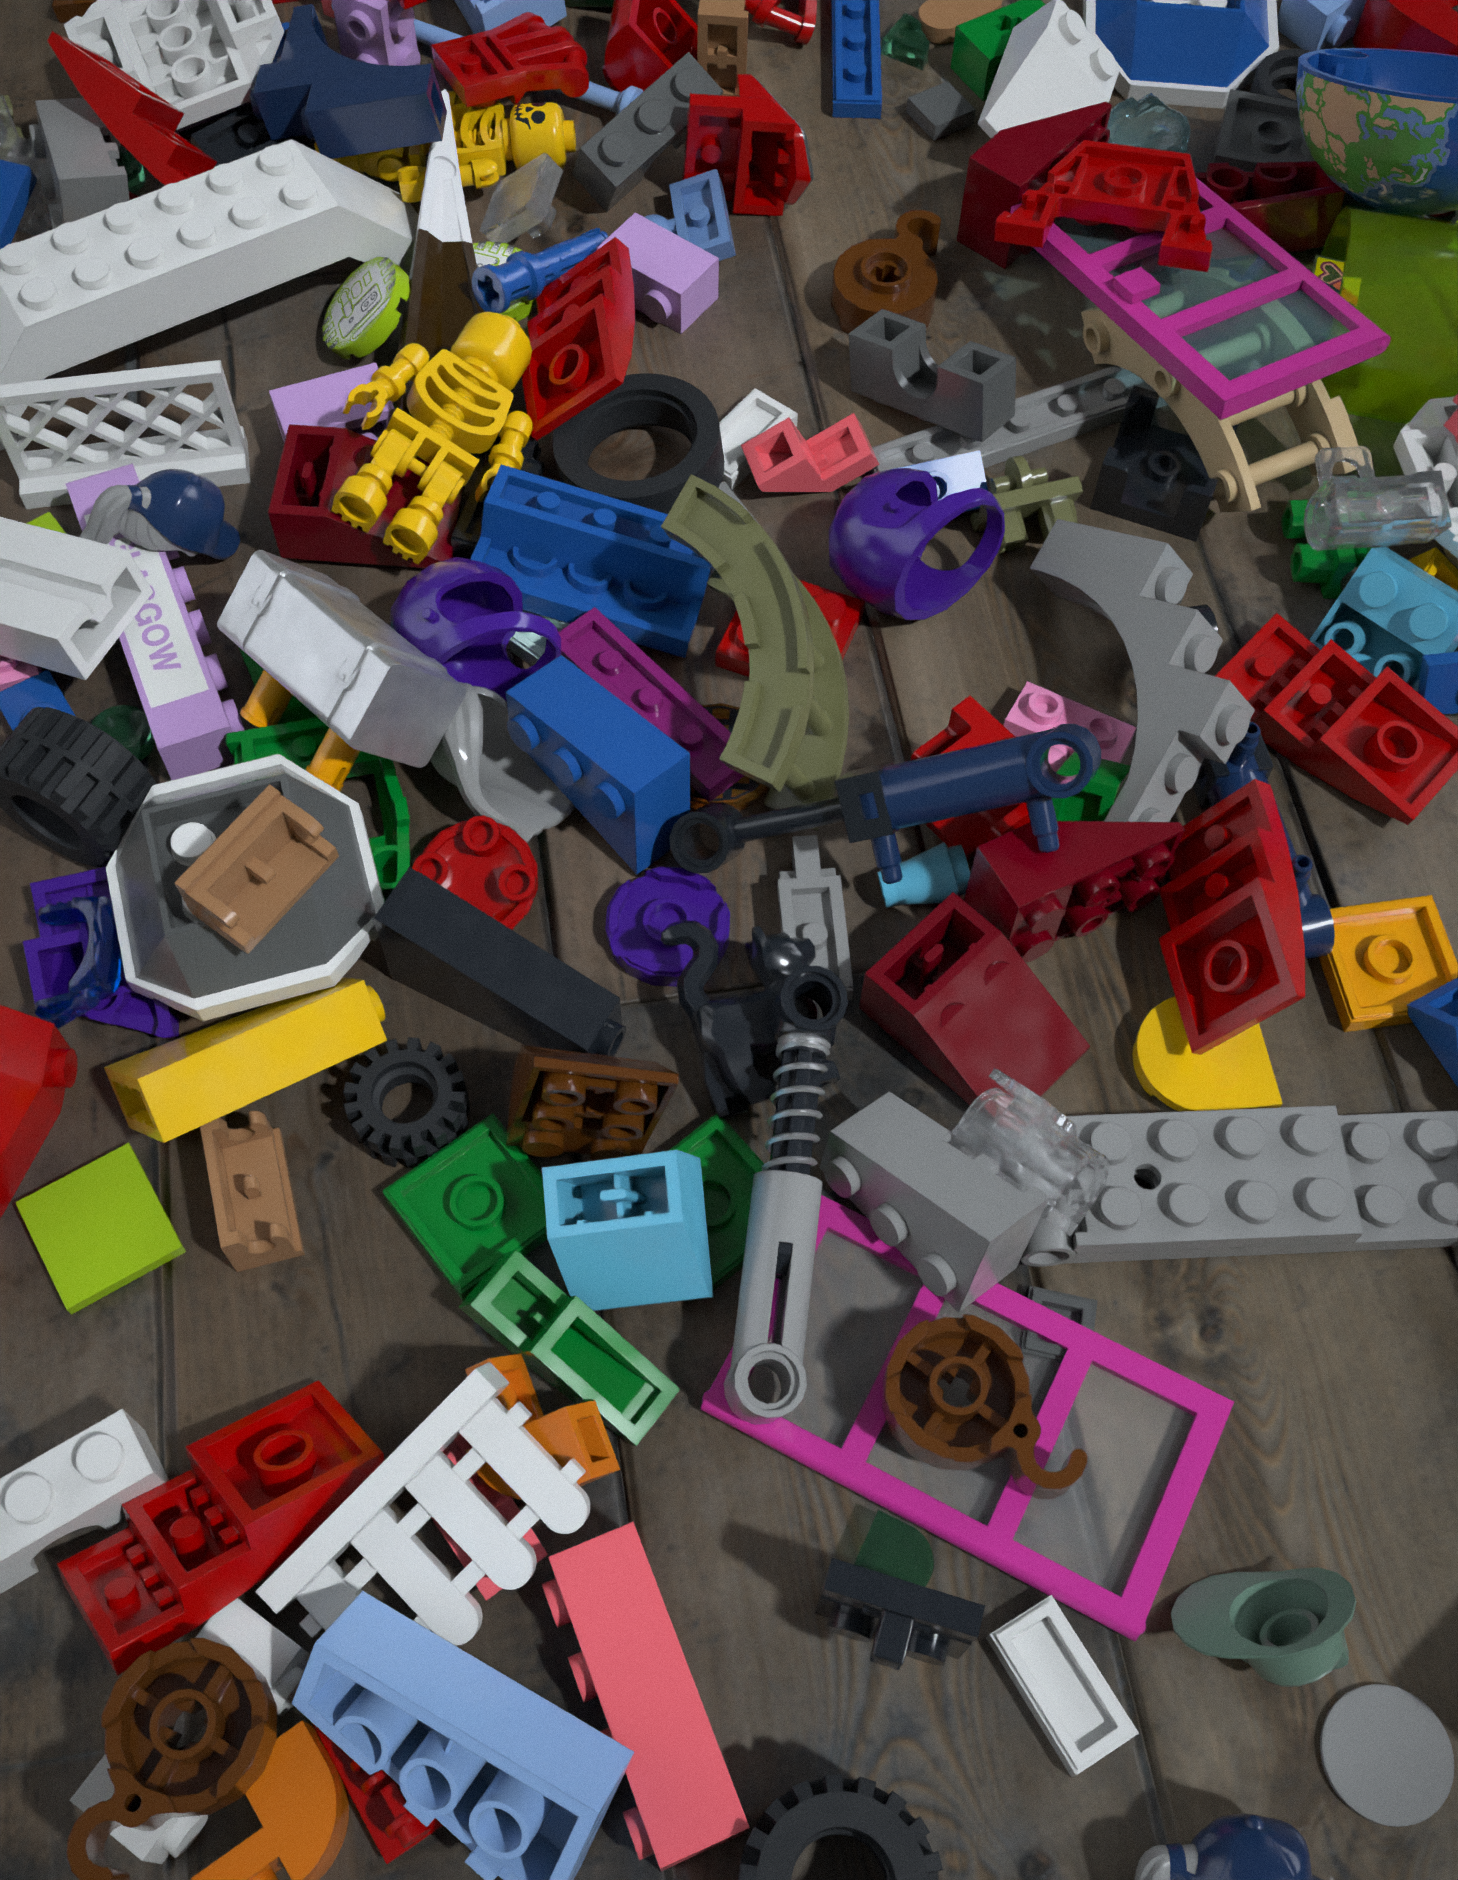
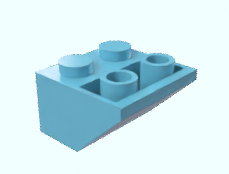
M1387 547L1371 548L1309 641L1321 650L1332 639L1375 677L1386 667H1389L1418 692L1422 655L1454 652L1458 646V591Z
M670 1150L542 1168L547 1239L570 1296H577L593 1311L714 1297L701 1160L699 1157L680 1150Z

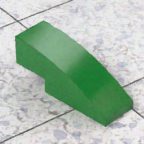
M517 1250L503 1253L459 1306L462 1311L513 1354L521 1353L528 1367L575 1404L595 1400L604 1425L632 1446L639 1444L680 1390L677 1385L577 1296H567Z

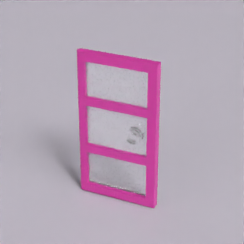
M821 1195L803 1359L807 1382L803 1400L792 1412L769 1424L754 1425L741 1420L731 1411L724 1393V1381L731 1367L732 1347L710 1390L706 1391L702 1397L701 1410L1048 1596L1052 1595L1057 1601L1135 1642L1146 1629V1618L1234 1401L999 1283L995 1284L958 1313L943 1296L933 1294L923 1284L917 1269L895 1246L885 1244L876 1235L867 1217ZM775 1279L767 1344L772 1342L779 1279ZM963 1314L975 1315L999 1326L1020 1349L1024 1329L1037 1334V1340L1056 1344L1066 1349L1067 1351L1062 1361L1022 1353L1024 1356L1023 1364L1029 1376V1393H1032L1031 1410L1041 1426L1040 1437L1034 1446V1458L1042 1469L1048 1472H1058L1061 1470L1063 1462L1073 1450L1083 1449L1088 1459L1082 1476L1064 1495L1051 1500L1036 1499L1024 1493L1014 1482L1006 1459L998 1458L976 1468L962 1471L937 1469L912 1457L892 1435L882 1409L883 1378L898 1341L919 1322L928 1319L931 1322L943 1317L962 1318ZM764 1366L752 1367L748 1376V1387L752 1395L761 1402L767 1404L775 1403L779 1399L781 1384L777 1374ZM955 1377L951 1386L944 1379L937 1383L944 1391L942 1399L947 1404L957 1407L959 1403L963 1407L972 1404L965 1397L969 1385L964 1380Z

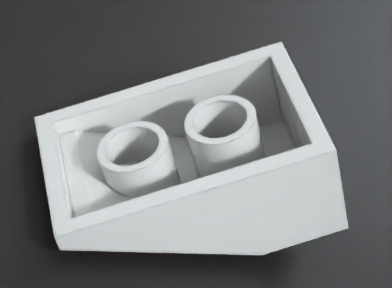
M1052 0L1013 28L978 125L992 138L1003 129L1098 103L1109 102L1120 68L1117 66L1112 53L1107 48L1101 47L1088 32L1081 16L1077 12L1070 10L1062 0Z

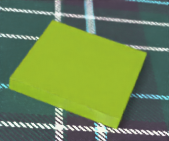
M129 1142L15 1202L62 1302L71 1315L186 1252Z

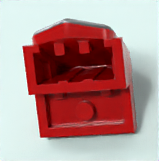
M737 74L735 96L690 93L682 180L717 169L723 183L726 201H732L733 213L783 216L784 205H794L797 203L814 179L808 140L803 128L763 84L751 74Z

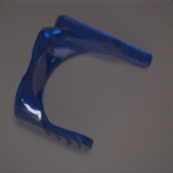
M105 896L72 897V901H67L65 904L63 902H57L56 905L51 903L39 909V919L47 925L57 926L71 923H86L89 928L87 950L79 969L69 981L70 992L39 1000L35 1004L36 1016L42 1020L54 1023L57 1029L62 1028L93 1009L101 1000L114 994L120 987L121 951L112 902Z

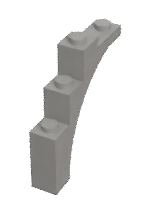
M1057 519L1030 569L1056 597L1088 607L1106 617L1115 625L1125 643L1131 660L1137 689L1138 722L1128 779L1104 821L1170 822L1183 796L1194 785L1199 767L1204 758L1226 764L1236 744L1246 735L1250 718L1255 709L1230 680L1205 674L1214 664L1223 639L1199 610L1176 605L1183 598L1193 573L1168 543Z

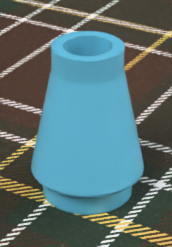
M944 842L900 863L903 875L900 882L886 884L883 882L881 871L877 872L886 908L896 905L942 903L952 892L958 896L965 895L970 877L962 845L959 844L947 848Z

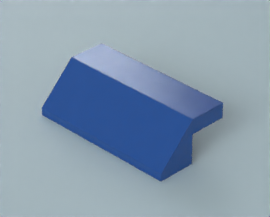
M502 464L484 501L481 536L470 559L497 567L509 575L522 592L523 610L571 624L595 607L633 643L683 658L686 657L707 590V582L713 569L705 559L690 548L669 538L664 532L661 525L668 514Z

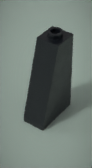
M409 867L373 918L391 979L526 1046L615 1056L626 1033V1026L622 1025L620 997L422 873Z

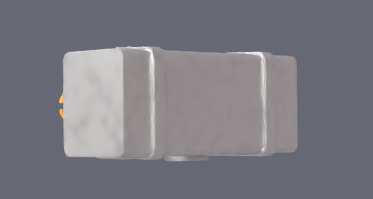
M258 550L251 556L217 622L219 630L264 669L245 706L241 708L240 715L259 728L277 725L292 696L296 697L329 727L311 763L305 770L339 792L342 790L343 783L361 751L417 768L427 765L466 695V688L451 677L442 664L434 658L424 655L365 607L360 602L359 597L351 590L338 585L323 573L264 550Z

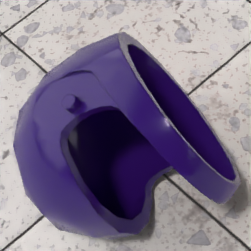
M911 468L880 471L864 477L838 505L829 527L830 567L850 592L880 612L904 620H925L947 610L968 593L991 566L1000 549L1005 533L1004 512L995 496L982 488H971L950 494L938 501L936 481L928 471ZM983 505L987 510V527L980 544L962 566L953 570H939L926 565L921 560L927 543L939 530L964 511Z
M454 557L431 564L405 583L391 607L389 626L424 655L434 658L446 668L447 673L456 681L488 688L500 695L505 701L506 691L561 655V637L557 628L549 620L541 616L523 612L522 592L514 580L501 569L480 561ZM516 631L533 632L546 637L545 652L536 664L528 669L516 667L507 654V644Z

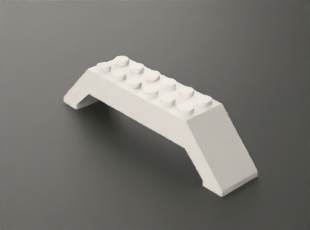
M291 139L277 145L268 146L259 152L230 163L220 164L211 170L177 183L167 184L161 189L132 200L114 204L108 209L79 220L64 223L55 229L26 240L8 244L0 249V384L44 380L50 375L347 257L362 262H367L376 257H388L410 277L419 215L410 203L402 201L401 193ZM28 405L5 406V409L21 417ZM0 438V451H1V450L5 449V447H4V445H3V443H2V440H1V438Z

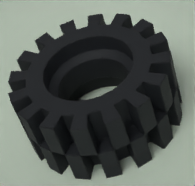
M408 1037L407 1049H399L395 1038L385 1041L388 1053L382 1056L378 1054L374 1047L365 1052L364 1055L368 1063L366 1067L357 1062L350 1070L354 1083L345 1082L343 1093L347 1101L344 1107L355 1137L359 1144L363 1143L367 1154L374 1159L380 1154L384 1164L396 1168L398 1158L405 1160L407 1168H415L419 1165L418 1157L428 1155V1158H430L439 1151L440 1147L443 1145L447 1146L457 1139V1131L466 1132L469 1124L466 1112H470V1101L462 1071H459L457 1062L450 1053L443 1057L441 1046L431 1041L427 1049L424 1050L422 1049L420 1038ZM406 1083H419L427 1087L433 1094V1103L424 1117L410 1123H397L384 1115L382 1111L383 1101L386 1095L395 1087Z

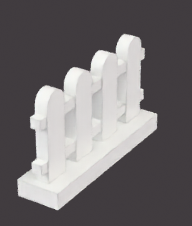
M488 1362L476 1368L255 1592L276 1614L297 1599L309 1612L299 1624L313 1638L322 1628L326 1631L362 1592L361 1589L378 1572L418 1615L413 1621L428 1630H432L433 1633L455 1646L465 1644L473 1638L482 1624V1609L477 1600L469 1593L478 1581L486 1574L500 1588L513 1590L522 1587L534 1574L537 1564L536 1554L531 1545L523 1538L528 1530L539 1519L551 1530L560 1534L573 1533L585 1523L590 1513V1500L587 1493L577 1483V1480L586 1470L574 1457L563 1468L522 1426L532 1416V1413L520 1401L509 1411L496 1397L510 1382ZM461 1434L473 1448L454 1465L443 1451ZM486 1462L527 1504L510 1522L469 1481ZM407 1489L418 1503L401 1520L389 1506ZM431 1517L438 1522L472 1559L456 1577L415 1535ZM352 1544L364 1558L347 1574L335 1560Z

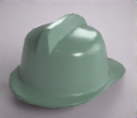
M1319 1567L1296 1568L1286 1571L1232 1572L1212 1575L1191 1584L1177 1597L1171 1611L1174 1633L1187 1647L1206 1656L1242 1659L1267 1682L1281 1687H1298L1315 1682L1333 1669L1343 1668L1348 1664L1349 1650L1345 1640L1344 1629L1353 1618L1357 1601L1350 1582L1338 1572Z

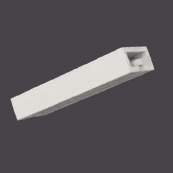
M0 517V655L87 680L152 595V588L126 549Z

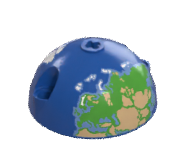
M1334 48L1311 51L1302 54L1298 58L1296 98L1301 132L1311 156L1337 186L1358 202L1376 208V213L1393 219L1420 220L1423 219L1424 215L1443 214L1458 209L1457 55L1399 49Z

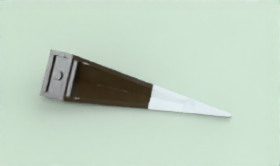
M445 89L441 91L447 109L442 141L430 143L409 277L410 294L407 302H405L398 347L399 352L408 344H420L428 351L429 361L442 349L451 351L452 345L467 322L475 314L486 312L480 307L472 290L473 272L477 269V263L460 176L450 99ZM409 380L405 384L406 392L396 401V409L398 407L412 416L407 407V395L414 381ZM499 434L492 447L500 444L501 438Z

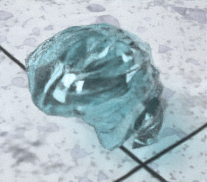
M1152 93L1144 96L1139 101L1135 100L1132 96L1125 101L1117 103L1111 109L1107 129L1110 130L1108 143L1186 153L1191 134L1188 118L1181 112L1168 107L1167 104L1160 101Z

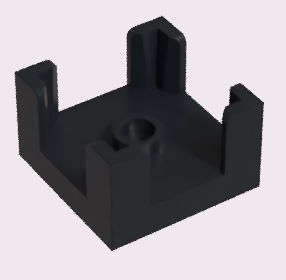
M1134 385L1124 410L1113 447L1109 446L1102 463L1090 509L1196 542L1218 479L1209 478L1190 436L1151 424L1159 395L1155 391ZM1239 424L1232 426L1235 433Z

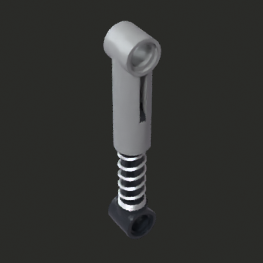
M804 966L793 971L783 982L769 1011L770 1025L774 1031V1038L779 1043L776 1045V1056L781 1061V1067L773 1073V1078L779 1084L778 1090L770 1096V1101L776 1107V1111L767 1120L768 1125L773 1130V1136L765 1142V1148L770 1153V1161L762 1166V1171L755 1173L753 1178L731 1367L724 1381L725 1399L731 1411L741 1420L754 1425L769 1424L792 1412L803 1400L807 1387L803 1359L822 1193V1181L810 1176V1167L818 1164L812 1158L813 1143L820 1141L818 1135L814 1134L815 1122L823 1117L821 1112L817 1111L818 1097L825 1094V1091L819 1087L821 1074L828 1071V1068L822 1062L830 1054L829 1048L835 1043L836 1026L843 1018L848 1005L847 990L841 979L831 970L820 966ZM807 997L814 1000L822 1011V1018L808 1019L797 1012L793 999ZM775 1279H779L772 1342L767 1344ZM764 1366L777 1374L781 1384L779 1399L775 1403L767 1404L761 1402L752 1395L748 1387V1376L752 1367Z

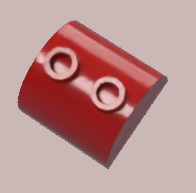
M614 0L605 50V64L603 65V74L607 83L615 91L622 92L630 86H635L645 91L688 52L697 61L698 25L676 0Z

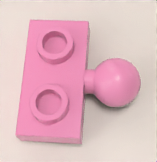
M1028 681L1003 725L1015 737L1046 731L1060 724H1077L1087 728L1097 738L1101 747L1102 759L1118 763L1123 759L1137 728ZM1064 744L1051 746L1048 753V761L1051 768L1056 772L1075 751Z

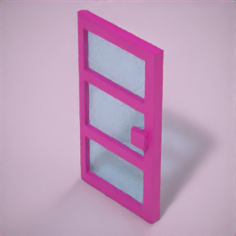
M1197 178L1196 181L1199 189L1198 205L1200 213L1205 214L1206 239L1211 240L1213 247L1208 272L1158 265L1160 245L1165 233L1164 231L1155 230L1150 233H1137L1122 225L1100 223L1087 226L1076 222L1073 218L1056 217L1043 248L1033 247L1220 420L1383 353L1391 341V337ZM1022 203L1012 206L1010 213L1012 214Z

